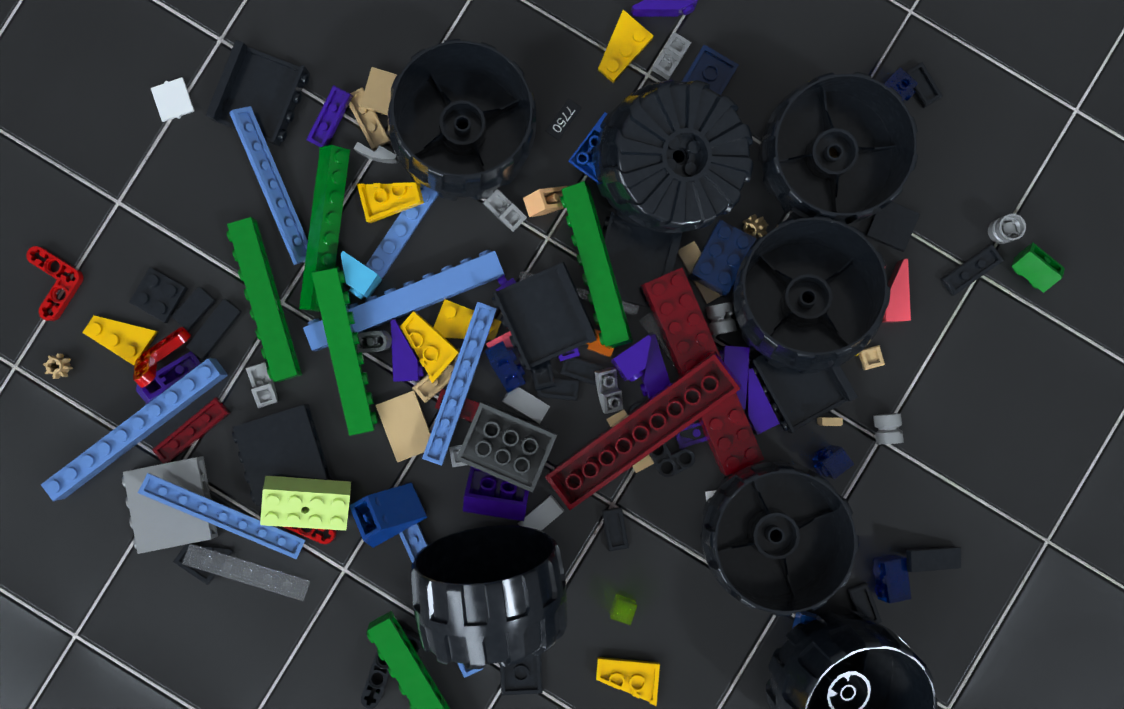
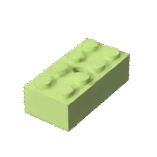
M265 476L260 525L346 530L351 482Z

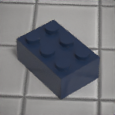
M719 220L714 226L688 278L724 297L729 293L743 259L757 238Z

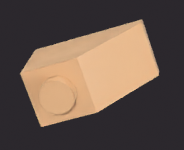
M567 186L538 189L524 197L523 200L529 217L546 215L564 209L560 199L563 196L561 189Z

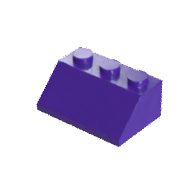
M650 335L611 360L624 381H635L643 375L642 370L646 368L651 343Z
M471 466L464 494L463 512L524 521L529 491Z

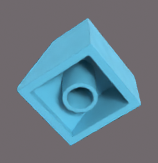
M342 251L341 260L345 281L350 287L349 291L361 300L363 297H371L381 283V277Z

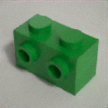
M1034 242L1014 257L1012 264L1016 274L1025 277L1032 287L1041 290L1043 293L1063 278L1065 270L1061 264Z

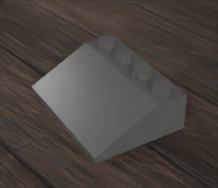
M483 400L479 404L456 460L533 493L558 432Z

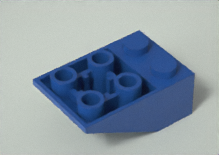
M604 112L568 161L596 183L598 180L595 163L592 162V153L601 131L600 125L607 115L606 112Z
M412 483L367 495L349 505L363 541L372 548L427 518Z

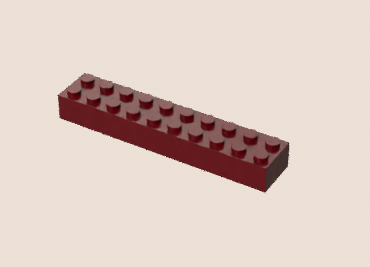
M683 267L641 285L679 376L683 375L714 351L720 356ZM736 393L698 419L720 472L725 476L764 460Z
M714 351L550 470L545 478L568 509L571 510L739 391L741 384L717 352Z

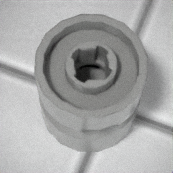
M1008 214L995 219L988 227L990 239L997 244H1005L1017 240L1026 231L1024 219L1017 214Z
M732 302L705 307L707 318L711 320L709 329L712 336L737 331L736 321L731 317L734 314Z
M901 413L873 415L874 427L878 428V431L875 433L876 444L904 443L903 431L899 429L902 425Z

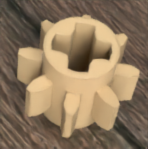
M756 214L743 221L745 224L742 229L743 232L757 239L768 234L766 229L769 225L763 216L757 218Z
M57 353L56 357L49 355V360L43 363L47 370L45 374H53V379H59L60 376L68 377L67 372L73 369L69 363L71 359L64 358V355Z

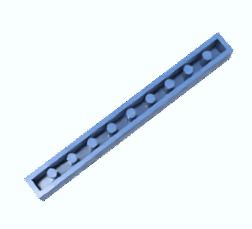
M491 250L479 253L480 257L473 260L471 257L463 259L458 266H446L438 274L434 275L433 272L422 276L423 280L418 282L414 280L408 281L403 284V288L398 290L391 288L384 291L385 295L378 298L376 295L366 298L363 304L358 305L354 303L349 305V312L353 311L355 324H352L354 332L369 331L389 323L393 319H399L411 314L413 311H419L444 301V299H449L496 280L503 275L505 276L496 252H491ZM319 318L309 321L308 326L303 327L311 350L319 351L328 347L323 321H320Z
M206 359L43 482L41 486L52 501L67 498L223 380L228 374L217 359Z

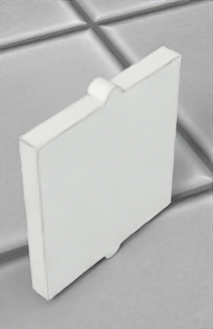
M183 77L170 82L165 81L164 84L151 88L162 122L174 118L180 119L181 116L195 111Z

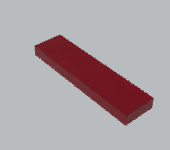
M215 397L153 448L152 451L163 464L172 462L229 415L230 411L218 397Z

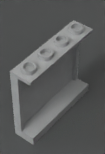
M203 456L123 472L122 484L126 488V505L130 509L131 515L129 522L134 531L133 545L137 549L138 554L218 537L215 525L138 493L147 473H150L211 499Z

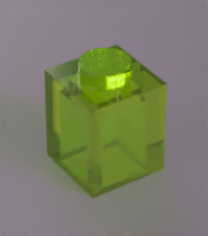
M616 594L610 611V618L631 625L637 607L636 601Z

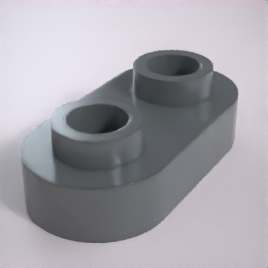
M386 330L358 333L360 344H357V348L362 353L384 351L389 349L392 344L391 335Z

